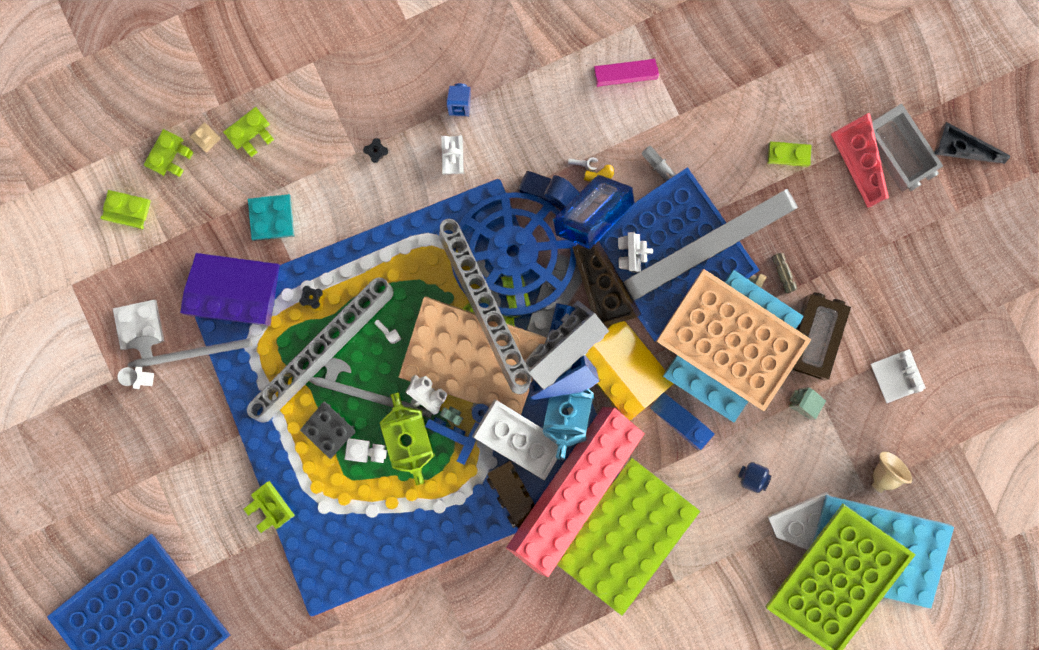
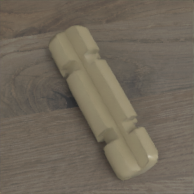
M775 254L772 259L774 264H777L776 269L781 282L784 283L785 292L791 293L796 291L797 286L795 281H792L793 276L788 263H785L786 258L784 254Z

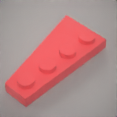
M868 113L831 133V136L869 208L889 198L871 116Z

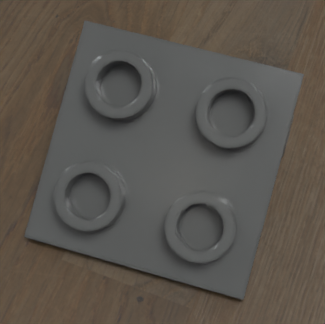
M325 401L300 429L330 459H332L349 437L351 438L356 433L354 426L351 427L345 421V418H342L340 413L335 412L331 405H328Z

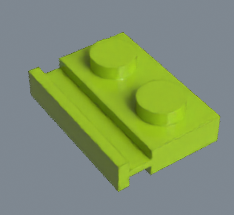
M108 190L103 207V215L100 219L143 230L151 200Z

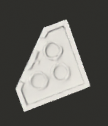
M827 492L767 516L775 536L808 550L813 543L818 528L817 525L825 496L829 494Z

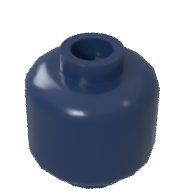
M750 462L747 467L742 466L738 477L741 478V486L743 488L760 493L762 490L766 491L772 475H769L767 467Z

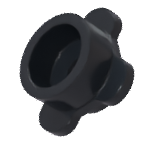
M378 138L373 139L372 143L363 149L364 153L370 156L373 163H378L380 159L388 154V148L384 147Z
M304 286L299 303L302 306L309 305L313 309L319 308V300L323 295V291L319 288L313 289L310 286Z

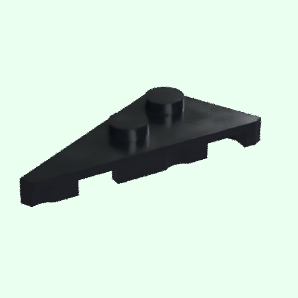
M948 122L941 128L934 154L1002 164H1005L1010 159L1009 154Z

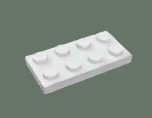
M495 399L472 436L543 480L546 479L557 461L558 446L544 436L543 429Z

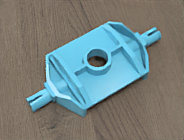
M589 389L580 393L549 397L543 434L557 444L556 458L559 460L560 457L561 460L565 459L567 447L587 440L586 431L592 399H594V394ZM566 407L574 409L570 415L562 414V410Z

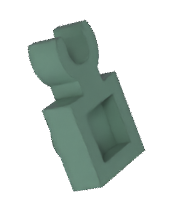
M451 406L449 410L444 407L440 414L460 426L464 419L460 417L462 412Z

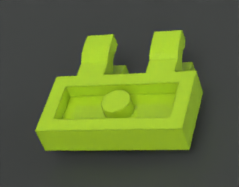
M257 107L223 131L237 150L243 147L251 157L258 152L249 140L257 134L267 144L274 140L265 129L270 125Z
M163 129L144 166L163 176L168 171L181 177L184 170L171 162L176 153L190 159L194 152L182 145L183 139Z
M270 481L251 494L254 501L243 509L248 516L260 508L267 518L256 526L260 533L271 526L278 529L295 516Z

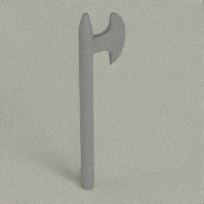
M139 336L129 341L127 349H137L142 359L128 363V367H145L251 347L253 343L252 339L248 338L153 356L151 346L161 343L159 339L153 336Z
M331 358L324 365L327 368L325 379L320 377L309 379L311 383L320 387L394 407L390 397L337 383L336 379L340 372L351 373L350 366L337 358ZM401 401L404 406L420 409L423 411L422 416L431 418L432 413L425 407H414L411 403Z

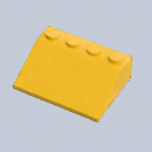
M623 321L611 325L608 328L609 332L604 335V338L594 344L585 356L597 370L599 382L595 385L613 407L630 421L674 383L663 377L666 370L630 326Z

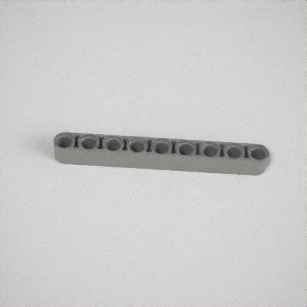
M786 189L632 276L623 283L633 300H637L797 209L798 206L789 190Z
M445 219L440 224L439 238L510 389L516 394H524L529 389L531 374L458 223L453 219ZM451 230L454 233L446 234L444 231ZM460 248L462 252H455L453 249ZM469 266L471 270L465 271L461 267ZM477 284L480 288L472 289L470 285ZM484 302L487 303L489 307L482 308L479 306V304ZM495 321L498 326L491 327L488 325V322ZM504 340L507 345L500 346L497 344V341ZM513 359L517 364L511 366L506 363V360ZM522 378L526 384L519 385L515 382V379Z
M383 278L373 279L249 403L247 407L248 415L259 422H268L392 298L394 293L392 286ZM385 286V290L382 293H378L379 288ZM370 301V305L367 308H363L364 303ZM355 316L354 321L348 324L349 318ZM340 331L339 336L333 339L334 333ZM324 346V351L318 354L319 348ZM309 361V366L303 369L304 363ZM294 376L293 382L288 385L289 378ZM278 392V397L273 400L274 393ZM263 407V412L257 415L259 408Z

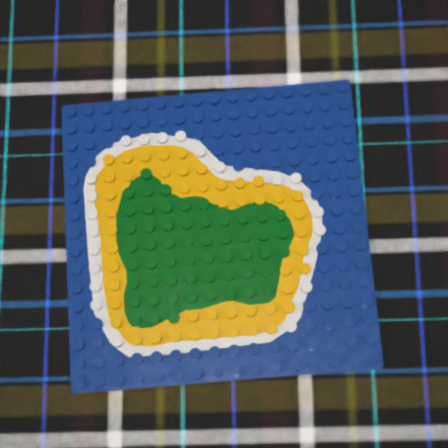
M495 179L281 264L270 327L195 317L206 346L248 338L252 339L253 345L251 347L209 354L259 486L261 487L270 481L295 515L280 528L276 529L310 616L328 611L506 538L518 531L517 526L513 528L507 518L510 515L507 508L502 509L499 504L497 490H492L486 480L489 477L488 472L508 462L510 459L479 440L476 441L465 465L457 462V459L464 445L426 427L435 456L421 468L425 483L416 485L413 474L392 468L388 450L383 463L371 461L369 455L367 462L345 460L346 441L330 459L300 431L325 401L328 405H331L335 412L340 413V416L344 417L351 427L354 426L356 433L351 439L370 441L369 449L373 448V444L386 446L380 422L393 410V407L320 387L308 381L268 422H259L251 418L247 413L249 403L373 279L378 277L385 279L392 286L393 296L332 357L344 361L351 368V373L340 372L336 382L390 398L391 394L399 392L401 401L411 403L413 398L406 393L411 381L399 378L424 297L426 296L461 309L470 303L454 277L451 262L440 241V224L445 219H453L459 225L462 218L478 203L492 196L506 193L500 179ZM501 199L483 206L471 218L481 223L489 215L501 211ZM512 215L513 226L520 227L516 216ZM504 217L493 220L486 227L496 233L505 227ZM465 224L462 233L469 245L475 230ZM451 230L444 231L446 234L454 233ZM482 234L477 239L475 253L487 250L490 240ZM510 247L507 250V254L511 257L517 256L519 253L517 247ZM457 248L456 252H462V249ZM489 259L476 261L482 274L487 278L493 270ZM469 266L461 267L465 271L471 270ZM533 270L523 275L525 286L540 278ZM500 274L494 284L503 287L501 280L503 275ZM477 284L470 285L472 289L480 288ZM304 286H310L313 289L319 288L323 291V295L319 300V308L313 309L309 305L302 306L299 303ZM385 286L380 287L378 293H382L385 290ZM540 287L528 293L531 305L535 304ZM490 290L498 307L509 308L506 295ZM370 301L365 302L363 308H367L370 305ZM531 314L514 318L515 327L526 330ZM355 316L349 318L348 324L354 321ZM379 320L389 332L396 329L401 340L395 344L390 343L385 334L374 324L375 321ZM340 331L334 333L333 339L339 336ZM324 346L319 348L318 354L324 351ZM309 361L304 363L303 369L309 366ZM323 366L313 377L325 379L327 368ZM294 376L289 378L288 385L293 382ZM529 390L521 416L543 429L549 398L533 400ZM278 392L274 393L273 400L278 397ZM447 394L445 402L441 404L437 414H432L431 418L423 416L425 426L429 419L434 421L436 417L447 422L445 427L453 430L455 426L465 431L464 436L468 437L475 422L479 423L472 417V410L477 404ZM591 404L587 429L597 416L593 404ZM451 406L462 412L460 417L464 419L460 426L440 415L444 407L449 410ZM263 407L259 408L257 415L263 412ZM569 407L564 408L562 414L569 415L567 411ZM403 434L401 436V443L406 446L411 445V436ZM577 444L566 448L565 459L561 460V457L560 460L557 459L545 480L511 460L534 504L538 502Z

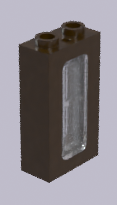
M813 292V294L805 297L800 313L804 317L796 330L810 338L811 341L792 370L820 380H829L851 307L845 305L846 302L833 299L831 301L825 299V295Z

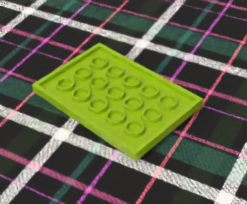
M630 458L611 483L557 565L623 616L701 511L636 460Z
M842 503L766 604V609L824 649L843 650L915 557V553Z

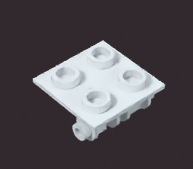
M910 349L870 364L886 403L926 389Z

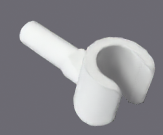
M594 157L589 158L587 161L568 160V164L580 165L589 171L597 169L589 165V162H598L597 158Z
M379 320L375 321L374 324L385 334L390 343L395 344L401 340L396 329L389 332Z

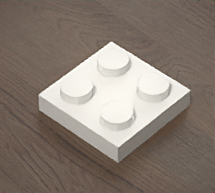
M156 300L113 308L120 350H127L129 341L139 336H153L159 339L160 342L164 341Z

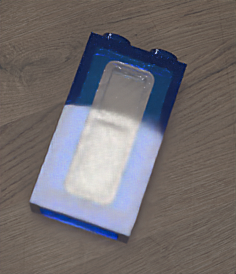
M597 175L553 219L556 235L591 249L635 203L633 187Z

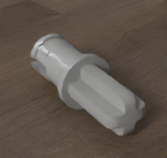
M648 146L643 150V157L654 168L653 171L656 170L665 181L670 179L666 173L671 177L677 175L667 165L666 159L663 160L652 146Z

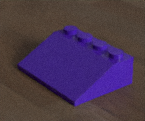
M196 253L183 292L180 313L187 316L270 327L280 264Z

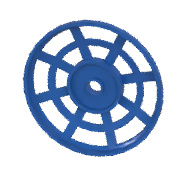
M518 192L495 195L471 208L459 223L461 231L465 224L475 230L469 244L475 260L489 259L493 267L490 275L487 278L484 277L489 289L503 295H515L517 308L498 307L502 316H525L536 313L555 302L571 282L576 267V258L572 248L576 245L574 233L563 214L544 199ZM510 198L529 199L540 203L543 207L537 214L523 209H511ZM501 199V211L489 215L481 223L471 218L483 206ZM550 211L563 224L569 240L556 241L552 229L543 220ZM512 215H521L532 220L525 228L513 226ZM504 217L505 227L496 233L486 227L493 220ZM540 225L545 230L550 241L537 243L532 232ZM482 234L490 240L487 250L475 253L477 239ZM510 247H517L519 253L517 256L511 257L507 254V250ZM557 249H570L569 267L561 282L551 274L557 262ZM551 250L550 261L545 269L537 263L539 251ZM452 267L454 277H455V279H456V281H457L459 287H460L461 290L464 292V290H463V288H462V286H461V283H460V281H459V279H458V277H457V275H456V273H455V271H454V269H453V267ZM531 270L540 276L535 282L524 287L522 286L521 276ZM501 274L513 278L514 288H504L494 283ZM545 281L556 288L544 300L531 306H525L524 294L537 289ZM484 302L479 304V306L482 308L489 307V305Z

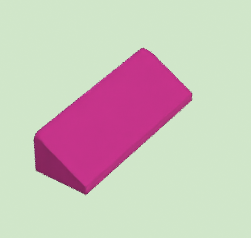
M655 59L594 66L597 87L657 80L659 77Z

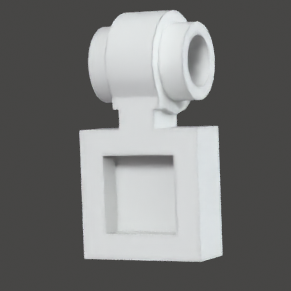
M349 438L345 460L367 462L369 455L371 461L383 463L387 456L386 446L373 444V448L369 449L370 441Z

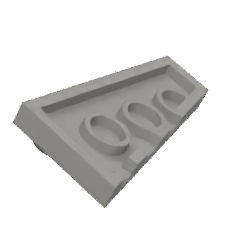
M560 254L557 255V262L551 274L561 282L566 275L570 258ZM577 261L573 277L566 290L548 307L531 314L526 331L548 337L556 303L568 305L583 282ZM545 281L540 287L535 304L551 295L556 288Z

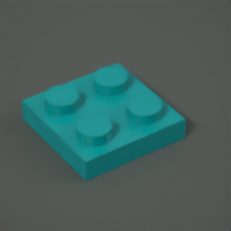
M290 194L248 198L251 240L295 237Z

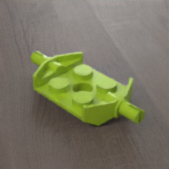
M399 392L390 395L394 406L393 410L380 422L392 468L410 472L414 476L416 485H421L425 483L421 468L435 456L423 420V411L404 406ZM403 434L411 436V445L406 446L401 443V436Z

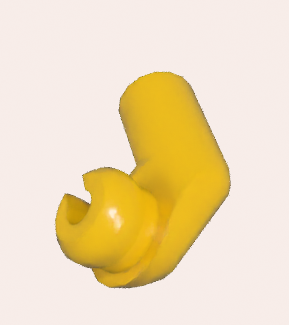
M607 164L597 173L586 170L584 180L596 184H604L613 177L614 168L612 165Z

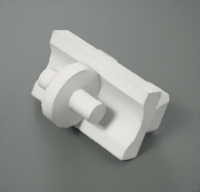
M462 135L452 137L441 136L443 175L464 174Z
M628 232V236L618 238L619 249H628L629 256L619 257V268L635 273L641 272V263L647 262V255L653 254V249H647V241H640V234H635V232Z
M127 367L121 369L118 373V381L124 386L133 385L132 388L139 389L140 385L152 386L154 373L142 372V367H135V370Z
M414 375L411 378V384L406 390V393L413 398L411 405L418 407L421 404L433 415L437 414L441 404L445 402L447 393L442 389L435 391L431 387L432 382L427 376L419 378L417 375Z

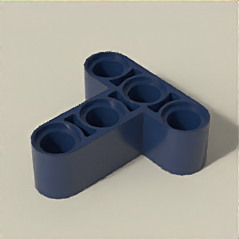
M526 171L517 189L520 193L531 194L544 199L557 207L562 213L573 218L577 217L585 200L568 180L557 175L548 178L531 171Z

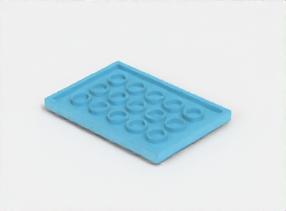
M732 270L724 281L795 329L804 317L735 270ZM678 355L675 356L663 377L732 422L736 421L748 403L747 400Z
M826 495L814 540L843 503L915 553V557L884 597L931 609L954 527L950 524Z

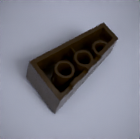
M598 238L573 246L591 311L597 315L601 322L608 326L634 319L641 315L639 308Z
M511 460L488 472L489 477L486 480L492 490H497L499 494L497 500L502 509L507 508L510 514L507 518L512 527L517 526L519 529L535 504Z

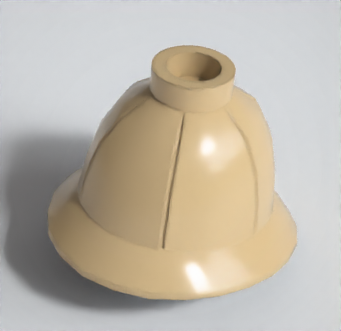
M889 452L880 453L879 463L873 473L874 482L872 483V486L878 492L894 490L902 484L912 482L909 469L897 456Z

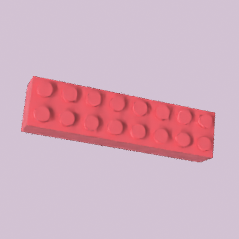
M602 407L586 431L587 440L575 446L506 549L535 572L549 577L645 433L616 408Z

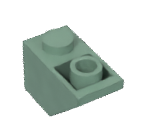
M810 387L801 388L792 393L789 399L791 402L789 407L810 420H816L826 400Z

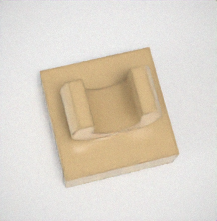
M205 122L190 136L206 153L221 139Z

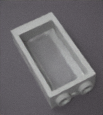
M903 104L898 105L872 122L880 160L901 192L908 188L911 192L922 185L920 181L925 177L927 180H930L939 174L937 170L943 167L942 163L934 154V151Z

